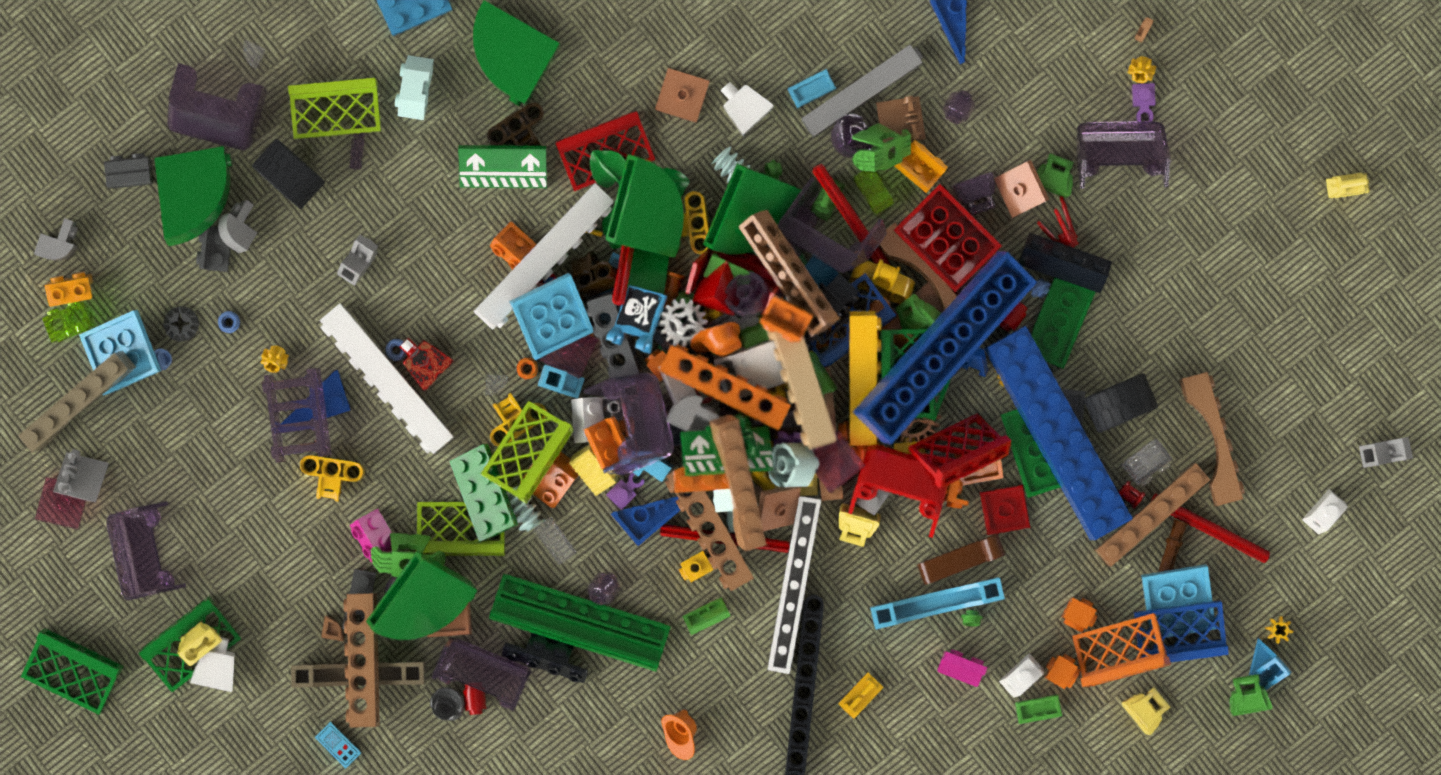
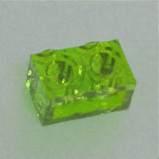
M862 171L853 177L855 184L875 216L895 204L876 171Z
M79 301L66 304L67 308L59 311V308L46 312L47 316L43 317L42 320L51 343H58L96 327L87 303ZM80 310L83 313V319L76 323L73 315L76 311ZM56 319H61L63 326L60 330L56 331L53 328V323Z

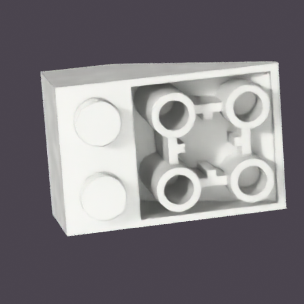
M773 340L749 348L741 347L729 356H717L714 359L715 366L718 364L728 369L727 373L734 377L736 374L748 379L747 383L754 387L758 384L769 389L784 383L780 374V370L783 369L781 362H777L774 356L773 349L776 347ZM727 380L721 381L723 391L729 392L732 389L731 383ZM743 390L740 392L739 397H747L751 393Z
M642 395L592 397L571 400L574 443H589L583 429L604 418L614 416L619 422V420H623V415H627V417H633V421H643ZM631 435L624 437L625 440H632Z

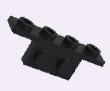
M531 633L526 649L507 642L503 646L502 656L508 660L525 663L531 668L546 670L552 675H561L573 682L585 683L588 673L587 669L568 663L573 645Z

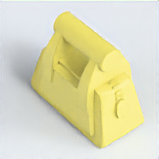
M1367 173L1340 175L1326 179L1329 198L1370 192Z
M842 503L838 521L839 529L843 531H841L839 540L864 547L866 537L870 538L877 530L881 515L879 513L873 515L867 510L855 506L853 513L849 514L850 505ZM848 532L853 533V534L860 535L861 537L855 536V535H852V534H848Z
M200 622L180 638L178 654L191 666L222 641V638L212 627Z
M1155 687L1150 689L1145 695L1139 693L1121 703L1147 735L1153 734L1162 721L1161 715L1170 709L1169 704ZM1153 698L1160 708L1156 710L1149 700Z

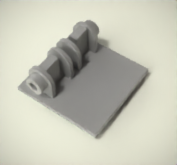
M75 449L70 453L66 452L53 492L96 503L109 463L80 456L81 452Z

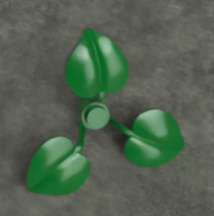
M593 150L590 157V168L594 180L605 188L612 187L616 181L620 186L621 180L619 178L622 177L626 163L623 156L614 151ZM662 168L673 180L680 197H682L690 184L688 177L675 169ZM613 211L602 222L605 237ZM609 242L612 249L622 247V245Z

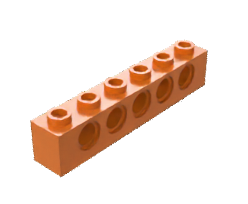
M679 344L676 347L671 345L659 369L660 372L777 431L779 430L791 406L787 403L788 399L778 394L774 397L767 393L768 389L758 384L755 387L748 384V379L736 374L734 377L728 374V369L717 364L714 367L708 364L709 360L697 354L694 357L688 354L689 350ZM683 360L691 362L692 369L689 372L682 371L680 369V362ZM701 371H709L712 374V379L709 382L702 381L700 379ZM721 381H729L732 389L729 392L722 391L719 386ZM743 390L749 391L752 396L751 400L748 402L742 401L739 397L740 392ZM762 400H767L771 403L770 411L764 412L760 409L759 404Z

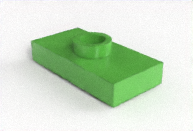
M721 597L682 617L690 634L693 635L731 615Z
M1058 694L1015 702L1019 724L1062 716Z

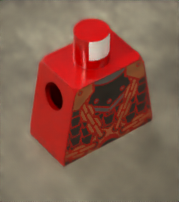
M407 338L399 346L408 355L402 361L424 391L453 362L451 357L424 339L416 345Z

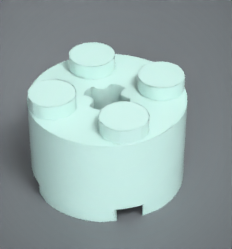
M781 443L774 445L771 449L774 469L773 471H768L771 481L779 487L809 486L814 477L815 470L819 467V459L814 455L813 451L809 450L808 446H804L803 443Z

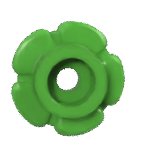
M772 160L769 163H765V173L779 179V176L782 175V167L780 163Z
M967 610L966 614L961 615L963 625L970 627L980 626V621L983 619L979 612L974 610Z

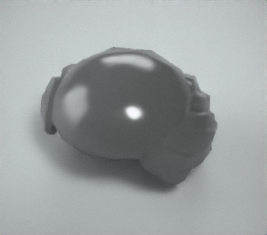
M443 687L439 688L431 696L430 706L438 719L452 721L462 716L464 700L458 691H455L453 688Z

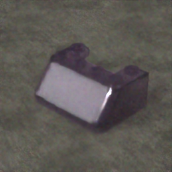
M178 63L169 94L167 124L170 130L178 134L240 151L249 149L253 144L267 89L257 84L246 83L240 87L236 101L194 90L197 82L195 69Z

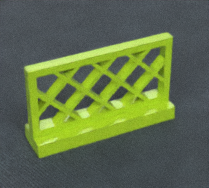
M376 78L288 86L294 140L381 132L378 82ZM373 93L374 101L368 108L359 102V99L364 94ZM346 95L354 100L347 110L337 103L342 96ZM324 97L332 102L325 112L315 105L320 98ZM305 99L311 105L301 114L296 110L295 100ZM356 103L366 110L358 120L349 113ZM334 105L344 112L337 122L327 115ZM313 107L322 114L315 124L305 117ZM370 113L375 117L376 127L367 128L360 122ZM348 115L356 123L351 129L345 130L339 123ZM324 117L334 123L332 128L325 132L317 127ZM303 119L312 125L307 133L298 134L297 126Z
M528 401L481 472V475L527 504L574 432L572 425L565 421L563 422ZM530 408L538 412L539 420L527 423L526 414ZM553 421L558 424L554 432L545 434L543 423ZM540 424L543 435L530 438L528 427ZM525 428L527 438L515 441V431ZM544 439L545 447L543 450L533 452L531 441ZM528 442L531 453L518 456L516 445ZM513 446L515 457L503 459V449ZM532 457V467L521 471L519 460ZM517 461L518 472L506 474L504 463ZM501 464L502 476L493 477L488 474L492 466ZM520 475L521 483L517 490L509 486L507 478Z
M417 502V534L422 535V532L428 526L437 534L429 541L423 552L424 555H433L437 551H442L446 556H505V532L500 534V541L488 539L487 541L479 542L478 538L475 541H469L463 535L473 527V524L463 514L467 510L465 502ZM422 507H431L437 514L427 522L422 517ZM435 507L443 508L440 511H438ZM448 507H453L458 514L449 522L442 513ZM457 507L465 508L462 511H460ZM440 516L448 524L438 533L430 524ZM460 516L469 523L461 533L452 525ZM451 526L459 535L453 541H446L441 535Z

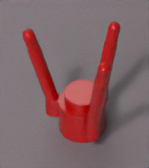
M1060 196L1061 206L1069 229H1067L1057 208L1054 209V213L1063 230L1062 233L1057 235L1058 240L1040 221L1037 222V225L1051 240L1074 248L1079 244L1076 239L1078 236L1074 231L1064 197Z

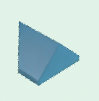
M822 246L805 265V268L818 287H820L819 283H823L827 287L839 274Z
M1258 638L1248 676L1259 674V685L1264 686L1267 690L1290 675L1291 671Z

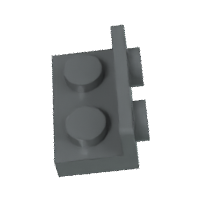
M211 226L199 235V242L202 243L201 251L197 252L196 263L200 264L199 268L202 270L228 272L231 248L222 241L218 227Z

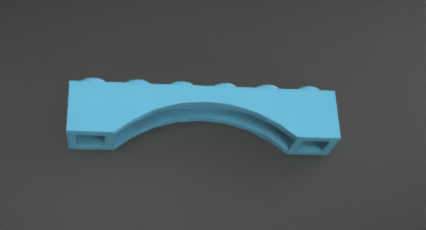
M1000 577L872 606L870 611L874 628L880 629L1005 598Z

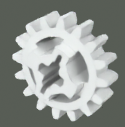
M684 298L680 300L679 304L674 300L671 302V306L667 305L664 308L666 312H662L660 315L664 319L658 323L659 326H664L660 333L668 335L666 341L674 340L673 346L681 342V346L685 347L687 342L691 343V339L695 334L705 330L702 326L706 325L708 321L702 320V317L706 313L698 311L700 305L693 307V300H690L688 304H685ZM683 309V311L680 314L672 313L676 310ZM681 319H684V320H685V322H684V324L686 325L685 327H682V326H681V324H682V322L680 321ZM686 332L694 333L691 336L683 337Z

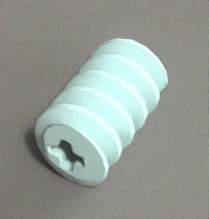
M731 147L723 150L711 163L716 162L715 171L722 169L721 177L729 175L727 178L728 183L736 164L742 165L744 159L736 161L737 152L732 155L729 154Z
M507 492L514 514L518 515L516 518L517 522L523 523L519 527V531L527 530L528 532L546 521L545 519H537L541 512H533L537 506L536 504L529 505V501L526 504L519 500L518 497Z

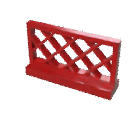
M637 111L555 142L574 191L597 183L594 179L589 180L592 175L591 170L588 171L578 166L583 155L591 157L590 154L585 153L589 143L594 142L601 145V151L603 147H606L627 157L628 154L619 151L623 140L626 139L635 143L631 155L634 156L639 145L648 151L650 157L645 160L650 162L655 160ZM638 125L640 135L637 141L625 137L630 127ZM625 130L623 135L618 134V132ZM614 134L621 137L617 149L605 145L608 136ZM604 138L603 143L597 141ZM641 138H643L645 145L639 143ZM581 146H584V148H583L582 151L576 149V148H579V147H581ZM574 150L581 154L576 165L567 162L564 153ZM569 165L574 167L573 172H571ZM577 169L588 173L586 181L579 185H576L573 178Z
M976 413L910 445L908 451L935 477V485L941 489L1008 456L1011 439L1007 435L1001 437ZM976 422L981 429L969 428V425ZM954 432L965 433L964 438L951 435ZM967 434L979 435L980 440L968 439ZM983 436L993 438L994 441L986 442L982 441ZM942 440L948 441V444L943 446L934 444V442ZM950 442L963 444V449L950 447ZM966 445H972V446H978V447H979L978 449H975V450H967V449H965ZM923 448L929 449L931 452L930 454H924L918 450ZM933 450L946 452V457L933 455ZM949 453L962 455L957 459L948 458ZM931 461L945 464L936 469L931 464Z

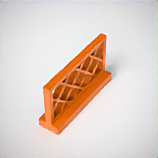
M1156 613L1072 636L1082 678H1080L1082 687H1092L1171 665L1170 658L1166 655ZM1151 619L1153 629L1148 635L1141 631L1140 628L1144 621ZM1125 626L1134 629L1129 641L1119 635ZM1103 632H1109L1114 635L1108 646L1099 641ZM1137 633L1147 637L1142 649L1132 643ZM1087 637L1093 641L1088 652L1081 648L1079 639ZM1117 638L1127 643L1121 654L1112 649ZM1151 640L1157 643L1158 654L1151 655L1145 651ZM1096 644L1106 649L1101 660L1091 654ZM1130 646L1140 651L1136 659L1132 661L1125 657ZM1109 652L1119 657L1114 666L1104 662ZM1089 657L1099 662L1095 671L1087 672L1086 662Z

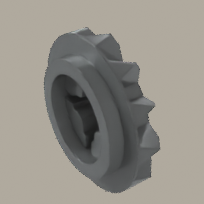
M180 306L171 309L165 315L163 326L166 334L171 339L182 342L194 337L198 331L199 321L194 311ZM180 315L183 321L190 323L183 326L182 333L179 327L172 325V323L179 321Z

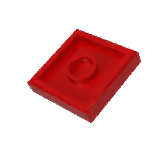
M1023 485L979 492L987 535L1031 528Z

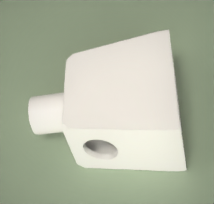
M729 82L721 90L729 99L723 105V108L743 137L774 108L772 103L748 85H744L738 91Z
M1328 489L1302 521L1317 534H1321L1336 522L1348 506L1331 489Z
M222 638V641L198 660L191 677L192 684L232 692L235 653L226 651L228 639Z
M1028 653L999 682L1013 697H1017L1023 694L1043 675L1044 668Z

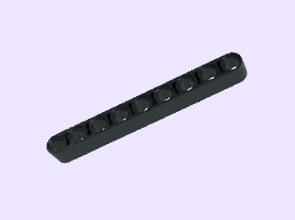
M818 595L808 596L803 606L785 775H805L824 611V602ZM812 598H816L820 602V607L816 611L808 608V601ZM810 620L818 624L817 630L813 633L805 629L806 623ZM807 642L815 645V651L809 655L803 652V645ZM804 664L812 666L813 672L811 675L803 676L800 673V669ZM807 686L810 689V695L807 698H801L798 695L800 687ZM799 708H804L808 711L806 719L799 720L796 718L795 713ZM797 730L805 732V739L801 742L793 739V733ZM794 752H799L803 755V760L798 764L790 760Z

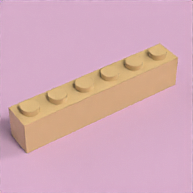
M767 330L769 340H773L776 347L773 349L777 362H781L783 368L780 370L781 378L784 383L787 382L789 391H787L790 404L794 403L796 412H794L797 425L801 424L803 433H800L803 445H807L808 449L812 450L834 443L837 439L804 337L802 336L800 342H790L783 338V334Z

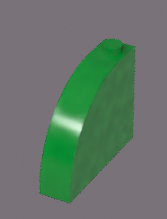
M483 0L477 12L473 27V45L482 71L497 89L510 97L508 101L519 107L521 104L526 106L561 46L560 43Z
M224 146L154 158L163 234L168 246L182 244L198 237L210 228L222 213L230 192L229 166L233 165L231 154L226 152Z
M628 154L605 240L676 258V254L680 249L684 222L683 205L679 191L673 180L662 168L648 160Z
M737 163L703 245L725 254H743L754 251L739 226L753 214L767 210L782 232L792 218L797 205L801 202L804 190Z
M417 551L366 622L373 632L384 637L399 640L421 638L433 634L451 623L464 610L467 604L474 599L478 590L471 580Z

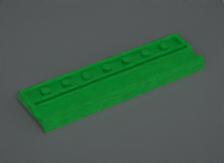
M504 573L489 615L490 620L657 672L671 626Z

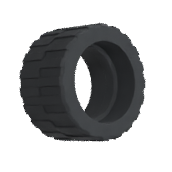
M275 139L252 164V167L299 209H302L325 184V181L278 139Z
M1143 373L1084 398L1085 405L1098 433L1158 408L1157 401Z

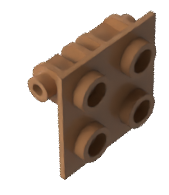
M907 96L904 99L876 103L879 124L900 135L903 129H907L911 134V142L926 139L919 96ZM894 138L883 139V142L886 143Z

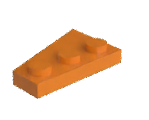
M684 466L673 471L674 493L729 489L726 474L685 476Z

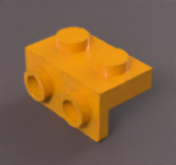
M916 140L911 143V154L904 157L901 163L894 166L925 193L932 188L948 168L940 158L935 157L923 144Z
M85 272L74 273L72 278L66 279L63 276L50 278L51 281L45 285L50 307L89 300L93 297L90 287L93 283L92 274L85 275Z

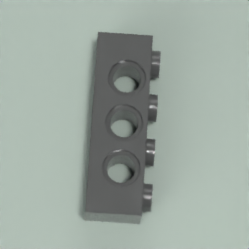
M613 290L591 297L587 301L588 305L585 307L588 317H592L594 321L593 332L595 337L600 338L602 357L604 359L607 358L609 377L614 379L615 384L640 377L643 370L630 334L624 333L621 345L614 344L606 339L608 332L615 325L621 308L620 305L613 304ZM601 313H608L611 316V321H603ZM615 354H622L626 361L624 363L617 362Z

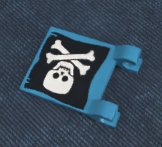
M629 285L625 303L621 306L615 325L608 332L606 339L614 344L621 345L624 333L638 336L640 338L635 348L650 354L653 347V335L667 296Z

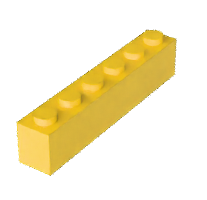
M849 311L850 446L877 445L878 437L853 413L856 407L879 383L877 382V374H881V361H877V353H881V339H877V331H881V318H877L876 311Z

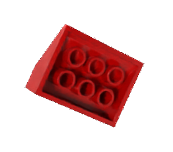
M941 184L893 230L954 292L968 281L1002 247Z

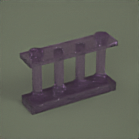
M319 368L307 369L305 377L274 381L273 375H264L265 381H262V389L264 394L267 395L273 439L271 455L275 462H285L284 455L310 451L318 453V457L332 456L321 370ZM299 386L309 387L310 396H308V399L277 403L275 390ZM308 407L312 409L313 418L310 421L280 425L278 412ZM309 429L315 431L316 440L314 442L283 446L281 433Z

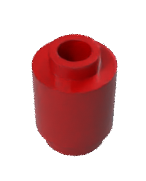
M1019 302L998 326L1008 333L1010 330L1014 332L1026 317L1028 308Z
M482 683L465 684V690H463L465 711H469L470 715L483 714V710L487 709L485 688L482 687Z

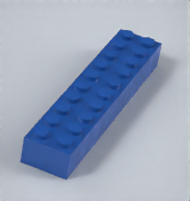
M997 252L856 407L853 413L883 443L892 444L1037 282L1008 252Z
M1021 327L985 347L984 350L1000 376L1003 385L1061 486L1090 540H1097L1132 520L1131 514L1027 327Z

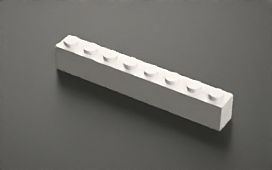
M596 183L591 186L473 312L492 330L496 326L501 328L509 320L506 316L511 310L513 311L509 301L538 288L536 284L541 279L545 281L554 272L551 268L556 263L561 265L568 257L566 252L571 247L575 250L583 241L581 236L585 232L590 234L597 227L598 224L595 221L600 216L605 218L613 210L610 206L614 201Z
M339 303L320 320L323 324L320 328L328 337L332 335L337 340L335 345L342 353L347 352L351 357L349 362L356 370L360 368L366 374L363 376L364 380L371 387L373 385L377 387L380 391L377 395L385 404L389 402L394 407L391 411L398 420L402 418L408 424L405 427L413 437L417 435L422 440L420 446L427 454L429 452L436 454L455 438L342 304Z
M799 496L767 668L770 671L790 674L821 500Z

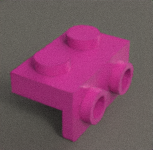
M378 508L350 524L353 537L359 541L364 556L371 563L372 547L377 546L382 552L392 551L390 540L392 532Z
M951 649L950 653L944 651L937 671L978 687L982 675H985L988 668L983 666L984 661L971 657V660L962 658L963 653Z

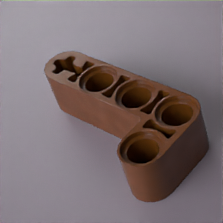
M994 534L917 564L924 585H927L984 562L1005 556L1006 553L999 535Z

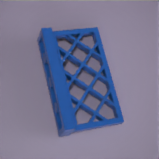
M865 273L851 284L857 289V285L864 280L870 286L869 295H859L858 297L868 299L866 311H869L871 299L880 300L885 308L876 314L877 318H881V328L894 320L897 315ZM872 290L877 297H872ZM852 307L851 309H849L850 311H861V310H854V307ZM849 321L848 324L843 325L847 327L846 336L842 339L833 338L832 336L829 339L828 349L822 354L816 348L817 340L812 344L814 346L813 352L816 353L819 361L825 368L849 352ZM839 323L833 324L831 331L835 328V325H838ZM833 340H834V341H838L837 343H835V344L832 346Z
M1221 600L1134 612V619L1156 613L1158 615V624L1166 629L1162 634V640L1165 639L1169 632L1178 638L1174 645L1167 646L1164 644L1166 655L1169 656L1170 662L1229 655ZM1217 607L1218 614L1213 621L1203 615L1208 608ZM1193 610L1198 615L1189 624L1182 616L1186 611ZM1171 613L1176 618L1168 627L1160 619L1165 614ZM1201 617L1210 623L1203 633L1194 627ZM1179 620L1188 626L1181 636L1172 630ZM1151 624L1147 630L1141 626L1140 630L1149 635L1153 625ZM1213 626L1220 631V639L1211 640L1206 636ZM1191 629L1200 635L1196 642L1189 643L1184 639ZM1137 633V646L1142 649V642L1146 637ZM1157 643L1145 651L1151 655L1158 654Z

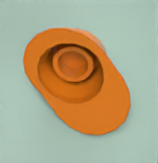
M728 322L702 330L691 339V348L700 353L712 352L719 357L729 356L735 350L741 348V341L738 337L740 326L736 322Z
M681 710L674 715H665L661 722L668 748L677 758L689 760L695 753L693 740L697 730L695 721L689 716L687 710Z

